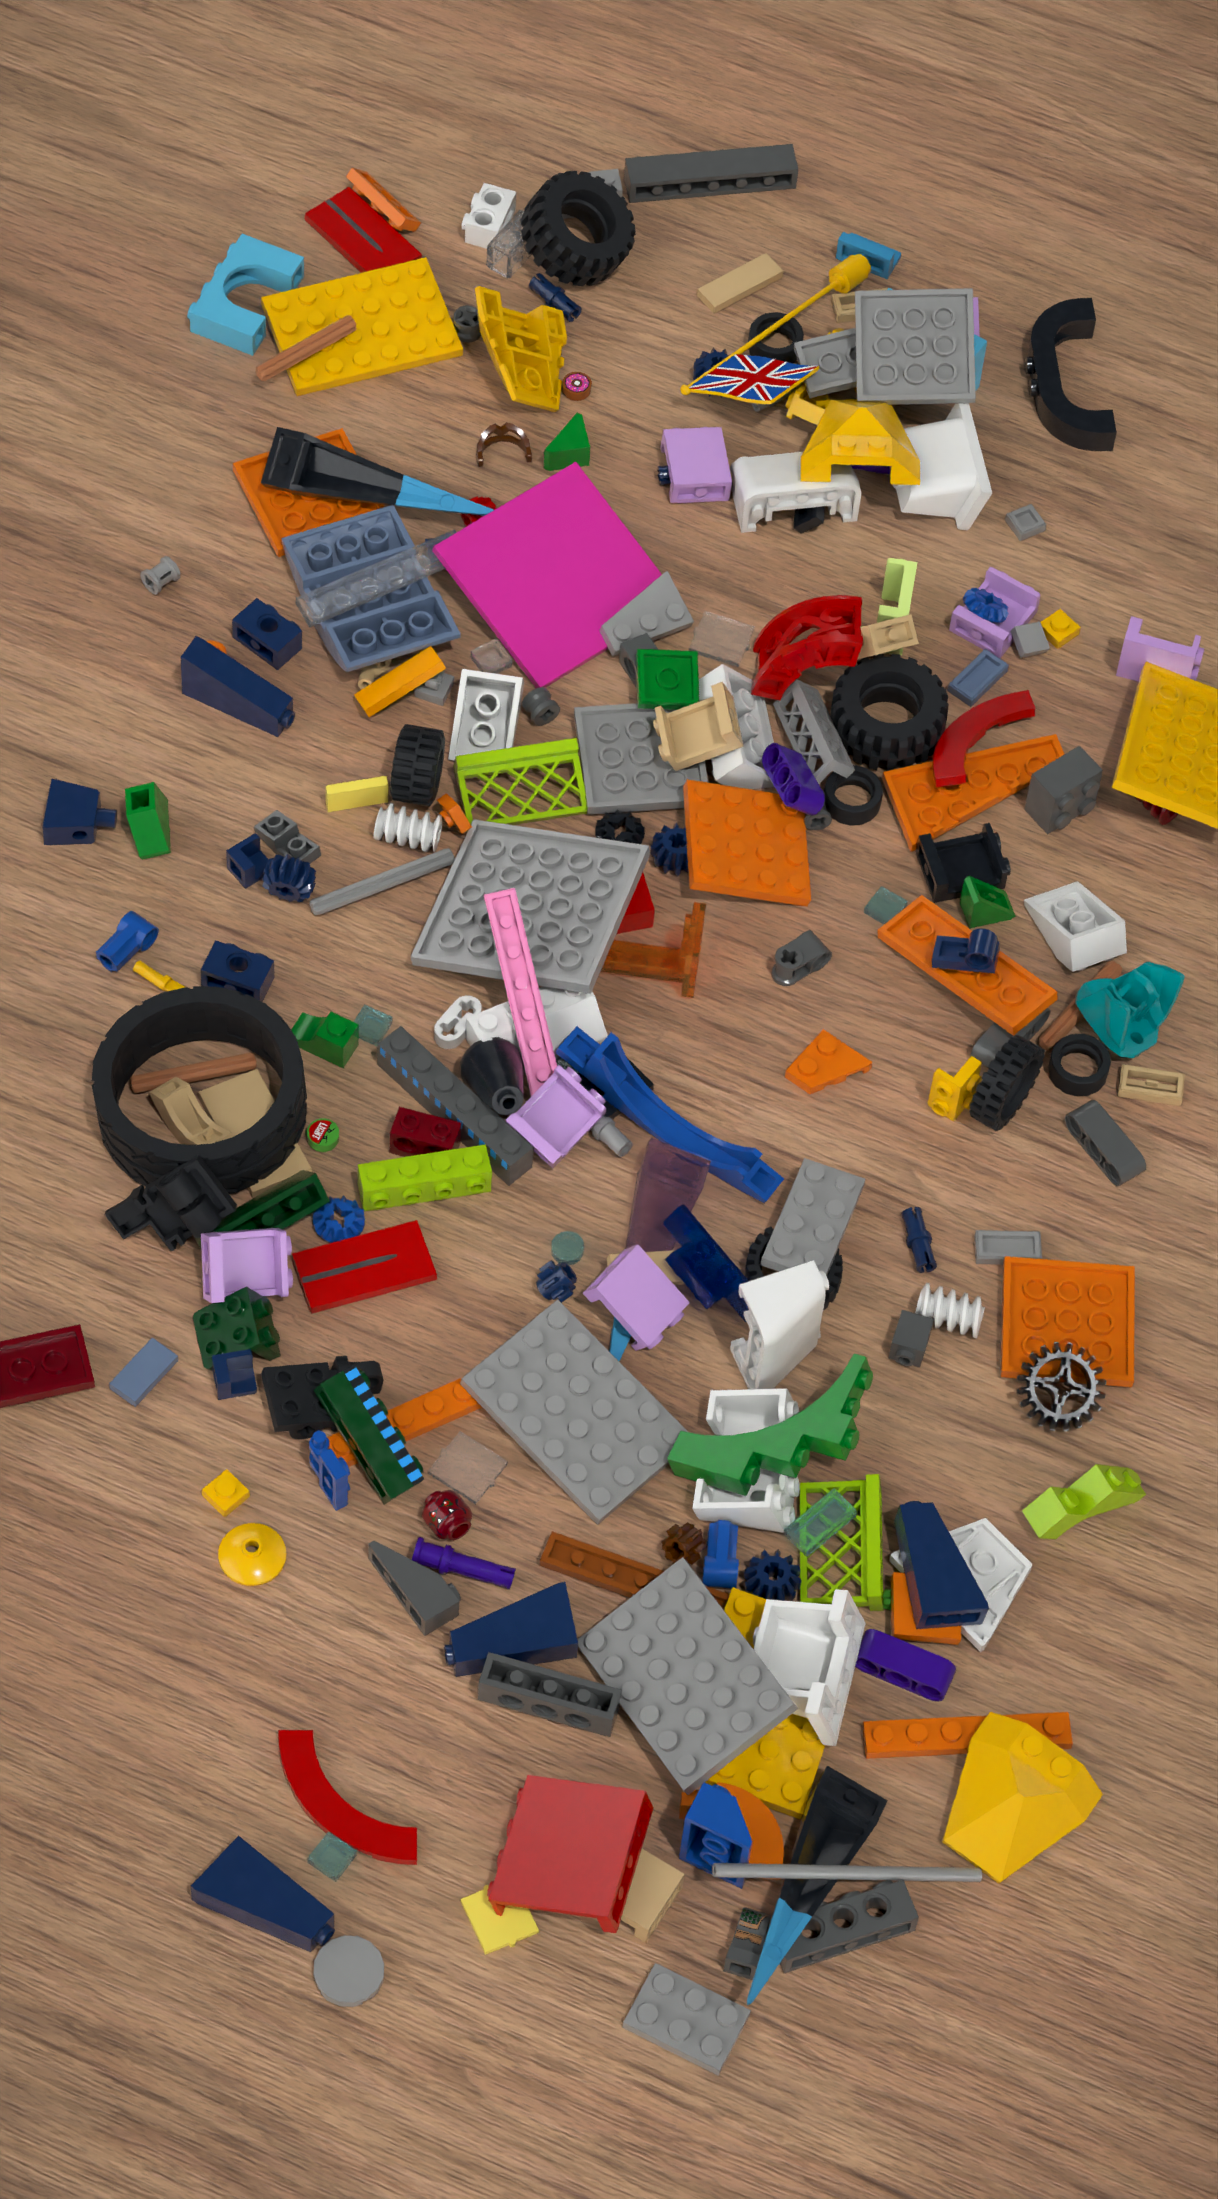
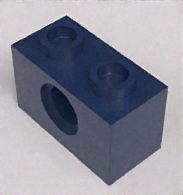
M258 598L232 619L233 638L276 670H279L302 649V630L295 622L288 621L281 616L272 605H266Z
M216 940L201 968V986L221 987L239 991L244 996L247 994L262 1002L275 978L274 960L269 959L264 954H254L240 949L232 943L225 944Z

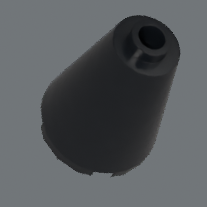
M492 1037L493 1040L482 1042V1040L477 1041L465 1051L460 1061L463 1083L497 1113L510 1115L517 1112L523 1104L524 1065L521 1053L513 1043L500 1037Z

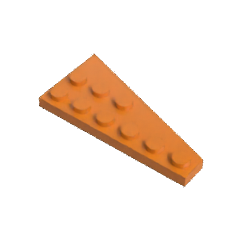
M1053 734L967 753L964 765L966 783L936 787L933 778V761L884 771L882 781L909 849L912 852L917 848L919 835L931 833L934 840L1029 786L1032 774L1063 756L1064 751L1057 735Z

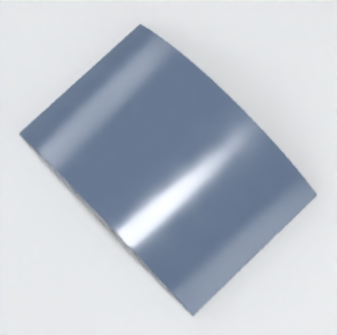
M394 505L281 538L287 561L308 614L329 653L344 671L350 672L422 650L429 646L461 638V633L439 591H434L416 557V547Z

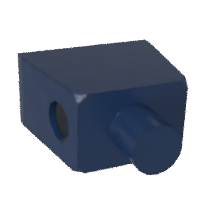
M51 779L42 827L44 845L92 844L96 840L98 826L116 827L117 810L101 808L100 792L97 789Z

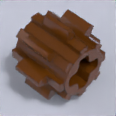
M688 1522L682 1527H679L677 1524L666 1531L668 1537L662 1541V1550L666 1554L665 1558L673 1561V1564L682 1557L691 1565L701 1558L699 1553L706 1548V1539H703L702 1530H698L694 1527V1524H689Z

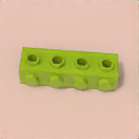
M485 1144L358 1164L357 1184L362 1208L365 1212L491 1192L492 1169Z

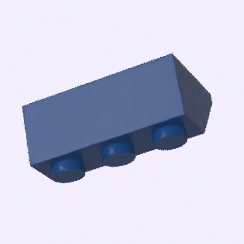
M703 1782L685 1816L679 1859L709 1874H712L713 1863H749L752 1839L736 1797L732 1796L726 1788L714 1784L711 1786ZM718 1877L741 1889L746 1878Z

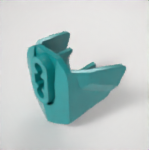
M1145 962L1118 978H1102L1084 983L1077 992L1075 1004L1102 1042L1111 1051L1121 1057L1135 1058L1157 1043L1159 1027L1168 1017L1178 997L1185 976L1168 966Z

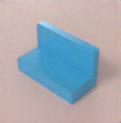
M843 232L838 239L836 259L843 261L850 255L861 254L867 258L871 265L870 273L885 279L889 278L901 258V252L854 233L847 234Z

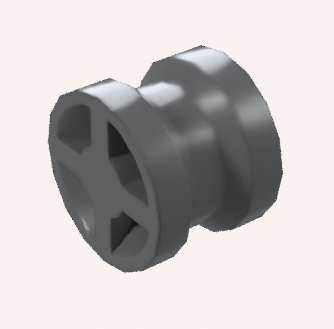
M465 305L456 309L453 322L460 341L465 343L475 342L481 336L477 308Z
M545 687L532 690L522 701L523 708L526 712L531 713V719L537 726L550 723L560 712L559 705L556 701L551 700V694Z

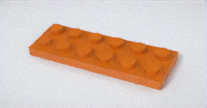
M923 895L919 896L877 930L880 940L1013 1036L1058 1000L1055 989L1001 951H999L995 973L932 968V956L937 935L969 938L972 930Z

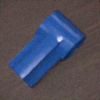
M130 911L120 920L116 932L96 951V957L107 970L118 972L139 950L146 951L157 939L159 929L136 912Z
M718 1520L717 1522L709 1523L707 1556L704 1557L702 1582L705 1586L728 1589L737 1587L739 1559L736 1558L738 1525H734L731 1521Z

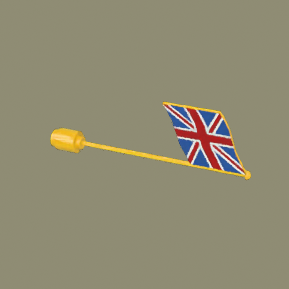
M861 254L850 255L829 271L830 284L690 384H683L680 388L681 393L686 396L690 392L711 394L748 403L772 404L819 370V366L799 365L767 357L741 354L832 289L845 294L865 281L871 272V265L867 258Z

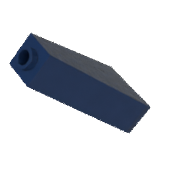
M195 636L182 654V694L276 737L280 736L284 728L288 729L292 725L295 718L293 697L204 639Z
M910 1501L900 1505L894 1519V1525L916 1629L983 1624L989 1610L988 1602L933 1502L921 1503L920 1501Z
M566 1582L552 1585L450 1631L449 1645H444L446 1664L447 1666L453 1665L455 1677L482 1673L488 1652L533 1665L577 1658L578 1639Z
M239 1835L191 1885V1897L195 1903L309 1952H312L318 1944L321 1946L325 1945L335 1932L334 1913Z

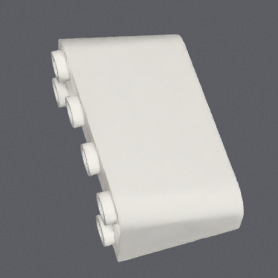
M787 1388L710 1390L706 1421L715 1435H736L758 1431L781 1423L800 1411L798 1403L793 1400ZM760 1468L759 1479L755 1485H751L747 1496L707 1486L704 1479H697L692 1509L698 1519L702 1521L717 1522L718 1520H727L741 1527L788 1533L790 1527L795 1524L793 1504L794 1497L799 1495L798 1477L792 1478Z

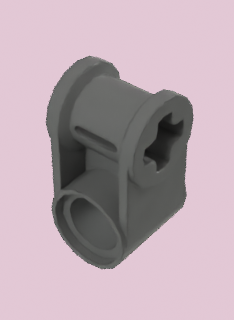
M808 930L776 951V964L772 968V978L777 984L782 986L794 985L809 974L822 969L830 961L832 952L813 931Z

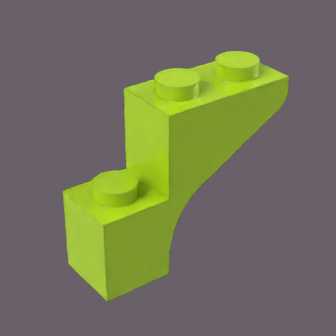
M1095 1464L1070 1487H1049L1023 1509L1022 1512L1039 1538L1057 1539L1077 1523L1089 1517L1133 1504L1142 1499L1146 1493L1140 1485V1477L1134 1470L1127 1467Z

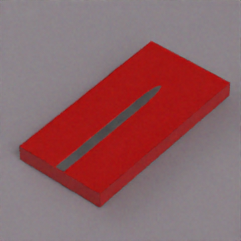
M347 187L305 213V221L361 273L422 258V254L350 187Z
M417 1220L292 1253V1261L311 1314L437 1280V1273Z

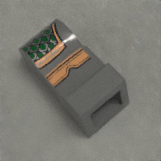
M747 1907L743 1908L725 1959L723 1972L753 1980L765 1942L771 1914Z

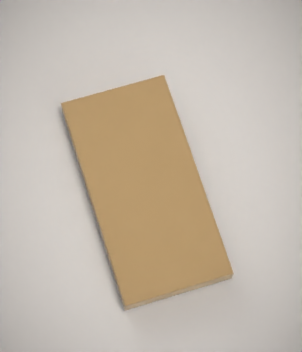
M258 1069L198 1092L199 1099L209 1118L217 1125L232 1132L233 1137L252 1127L267 1113L275 1102ZM298 1143L293 1145L296 1148L282 1166L265 1179H259V1183L247 1188L252 1198L301 1170L312 1172V1168Z

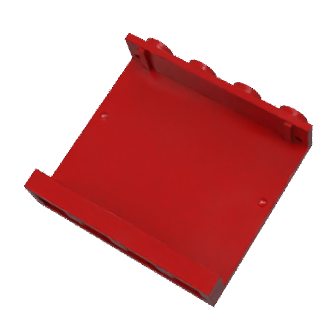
M527 1775L524 1787L520 1788L517 1794L515 1816L509 1820L507 1826L508 1838L505 1848L501 1849L498 1854V1870L495 1880L491 1881L488 1886V1901L491 1903L495 1913L502 1916L505 1906H515L597 1918L603 1932L617 1933L654 1809L647 1792L637 1789Z

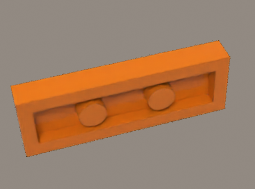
M356 168L350 169L346 178L354 184L353 190L363 197H368L372 201L370 206L377 212L390 218L388 223L399 231L405 229L415 232L421 222L368 172Z

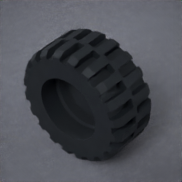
M566 171L565 173L553 175L527 203L521 218V226L523 227L521 229L522 238L527 241L525 248L528 254L534 256V263L538 267L542 266L546 270L545 273L550 277L556 276L559 278V282L565 284L572 282L573 286H584L585 284L592 286L598 284L599 281L607 279L629 255V251L633 248L635 242L634 236L636 235L635 224L631 223L634 217L632 211L626 207L628 203L623 196L620 197L616 193L618 190L613 185L608 186L604 183L605 179L599 176L591 177V173L581 171L577 174V171ZM562 214L573 216L584 223L590 230L595 243L585 242L576 237L567 228Z
M884 654L874 655L873 659L865 657L858 660L857 666H849L844 670V674L838 678L833 691L830 717L848 756L851 754L854 762L860 765L865 763L869 765V769L876 771L878 768H884L886 771L912 766L914 763H924L928 760V756L934 755L936 745L945 731L949 704L947 703V691L942 687L943 682L936 674L931 675L932 670L925 664L922 666L918 665V661L911 657H908V660L900 658V654H891V657H884ZM878 702H890L906 708L914 717L901 723H886L871 717L864 708Z

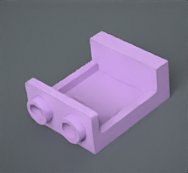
M722 428L663 429L660 448L661 452L666 455L671 481L669 490L670 503L729 501L732 478Z
M989 567L986 571L985 580L978 589H985L987 592L993 593L994 596L1003 600L1002 603L1008 606L1009 615L1006 620L1000 623H992L969 611L966 605L964 607L958 605L952 612L949 631L983 650L987 649L998 658H1001L1014 642L1010 631L1015 626L1028 624L1037 613L1040 593L1032 587L1009 577L1005 572Z
M1131 616L1116 676L1139 682L1141 670L1145 662H1149L1196 681L1205 649L1199 647L1202 636L1195 635L1193 645L1189 647L1140 634L1143 619Z
M560 1065L554 1069V1073L517 1112L511 1114L506 1119V1123L533 1146V1151L552 1169L606 1114V1107L603 1105L606 1102L604 1098L594 1089L588 1092L580 1084L582 1079L570 1067L564 1069Z
M266 1228L201 1233L203 1299L211 1303L225 1302L224 1297L246 1286L262 1296H289V1288H292L293 1275L291 1269L288 1268L287 1255H291L292 1244L290 1236L286 1235L285 1230Z
M638 1244L624 1249L583 1292L591 1303L600 1300L636 1340L631 1345L635 1351L645 1347L652 1349L664 1337L661 1334L667 1326L672 1327L678 1323L684 1316L682 1310L690 1303Z

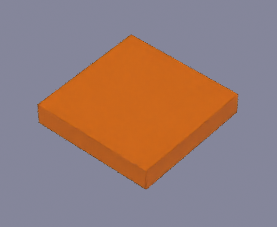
M893 1572L891 1576L892 1636L901 1640L959 1645L961 1641V1626L916 1629L905 1573Z

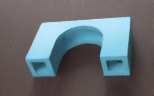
M241 234L237 242L230 245L227 257L223 263L219 262L216 266L211 281L204 284L198 301L191 304L187 314L188 319H190V332L253 356L266 336V317L233 304L227 298V295L233 289L246 284H260L280 292L296 289L304 278V257Z

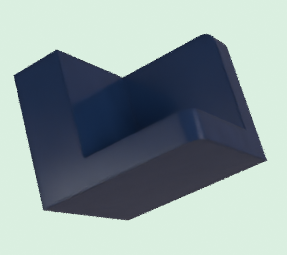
M257 833L226 850L227 869L245 889L263 879V871L269 859L261 851L260 837Z
M251 1349L212 1355V1371L218 1400L257 1393Z

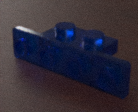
M684 1204L678 1206L663 1222V1225L681 1247L673 1251L665 1261L707 1310L725 1298L740 1317L747 1322L744 1317V1311L749 1310L744 1298H740L738 1291L739 1285L749 1282V1280Z

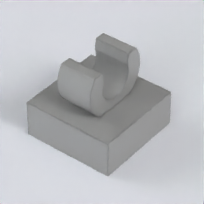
M445 670L415 688V697L443 706L454 685V676L446 674Z

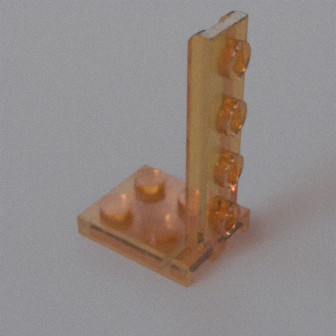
M694 902L692 914L685 915L683 940L681 941L680 949L614 940L600 972L683 983L681 996L694 998L706 904Z

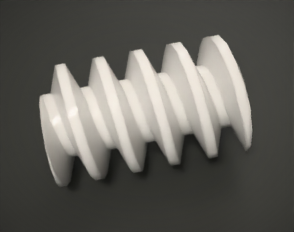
M390 803L386 811L381 807L378 812L374 828V839L380 840L385 834L386 842L392 843L397 837L399 846H404L409 839L411 849H416L421 842L423 852H428L432 845L435 852L442 831V815H438L434 822H430V812H426L421 820L418 819V809H414L409 817L406 816V806H402L397 814L394 813V804Z
M926 1283L920 1292L915 1313L934 1318V1325L937 1329L940 1328L944 1321H947V1330L949 1332H952L955 1326L959 1324L960 1334L965 1335L971 1327L973 1338L977 1339L985 1307H982L980 1296H977L973 1303L970 1304L968 1293H964L958 1301L956 1300L955 1290L952 1289L947 1297H944L943 1287L939 1286L934 1294H931L930 1283Z

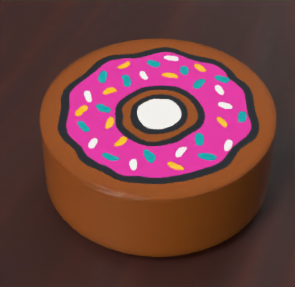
M571 372L563 379L562 392L570 400H584L591 394L592 381L585 373Z

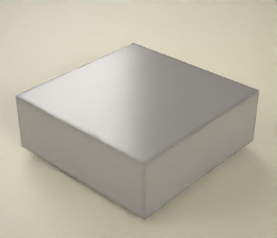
M1032 504L1006 514L1005 521L1019 541L1046 530V523Z
M1040 622L1015 626L1010 631L1020 658L1043 654L1050 649Z

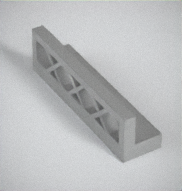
M796 679L784 692L781 700H776L773 703L793 749L802 754L818 784L831 771L848 778L855 769L833 725V721L819 691ZM794 698L792 710L787 712L785 706ZM803 718L801 731L796 732L798 720ZM812 738L810 752H805L807 740ZM817 758H821L824 764L815 772Z

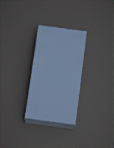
M984 649L948 684L947 691L972 707L1008 672L1009 664L987 649Z
M151 1338L109 1383L110 1390L136 1407L178 1362V1355L154 1338Z

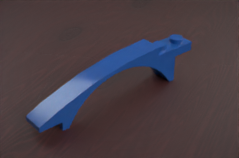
M576 1026L555 1053L605 1093L603 1098L664 1144L736 1189L765 1204L784 1180L781 1175L760 1159L762 1153L756 1148L743 1147L718 1139L694 1126L667 1106L634 1070L622 1049L619 1038L612 1032L600 1045Z

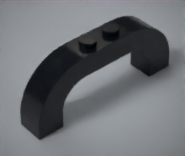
M1076 298L1059 302L1046 309L1038 317L1032 329L1028 357H1025L1024 362L1025 373L1030 374L1031 378L1028 383L1029 396L1034 397L1037 415L1043 426L1061 442L1086 451H1113L1117 434L1113 410L1083 409L1074 405L1066 398L1062 389L1055 350L1056 346L1068 340L1092 339L1096 323L1092 298Z

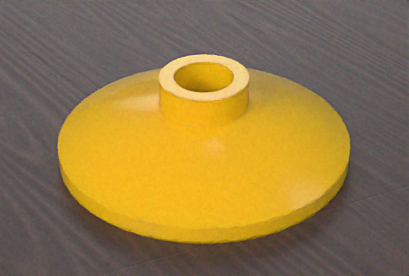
M259 1523L242 1524L230 1530L222 1539L218 1550L219 1564L225 1575L238 1584L245 1586L263 1585L272 1581L282 1571L286 1562V1546L281 1536L271 1527ZM255 1546L258 1547V1550L256 1552H248L246 1548Z

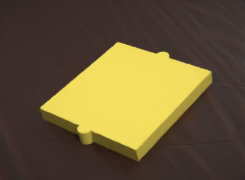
M485 1885L484 1889L460 1899L485 1955L508 1945L514 1947L516 1942L539 1933L529 1908L505 1906L503 1915H497L488 1901L487 1892L489 1885Z

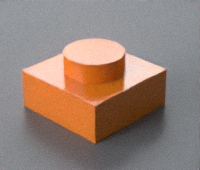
M447 793L437 799L442 808L439 815H442V820L449 828L454 826L463 834L472 827L460 806Z

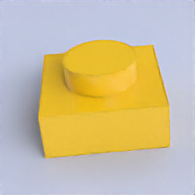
M1061 609L1040 622L1046 639L1056 649H1059L1080 633L1081 627Z
M226 1469L202 1489V1496L222 1516L226 1517L250 1497V1491Z

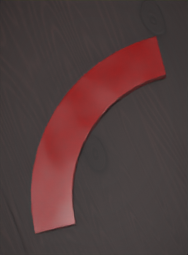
M1029 690L1014 692L985 701L963 713L949 725L940 737L934 751L933 778L936 787L966 783L964 769L966 754L969 748L973 747L978 740L986 735V730L994 725L1000 727L1013 721L1035 716V705Z
M278 1730L279 1753L287 1781L301 1808L322 1831L343 1846L371 1855L374 1859L395 1864L417 1865L416 1827H402L381 1822L352 1807L333 1789L326 1779L316 1756L313 1730Z

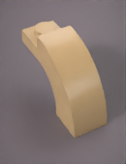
M174 1077L149 1092L162 1119L180 1144H211L233 1137L232 1132L217 1125L208 1117L197 1101L190 1084L178 1077Z

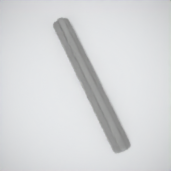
M450 848L443 849L314 898L309 902L311 911L316 916L452 865L455 861L453 852Z

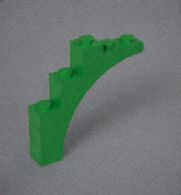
M854 1353L841 1376L825 1394L805 1410L781 1423L758 1431L736 1435H701L680 1431L667 1458L674 1475L692 1481L704 1479L709 1486L747 1496L751 1485H755L759 1479L760 1468L797 1478L801 1467L804 1468L808 1463L810 1451L846 1461L850 1451L856 1448L860 1436L853 1418L859 1412L860 1399L864 1391L870 1388L873 1381V1372L870 1369L867 1357Z

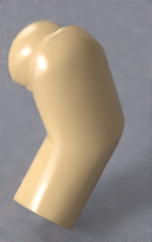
M392 659L361 668L358 687L362 690L373 683L374 679L387 673Z

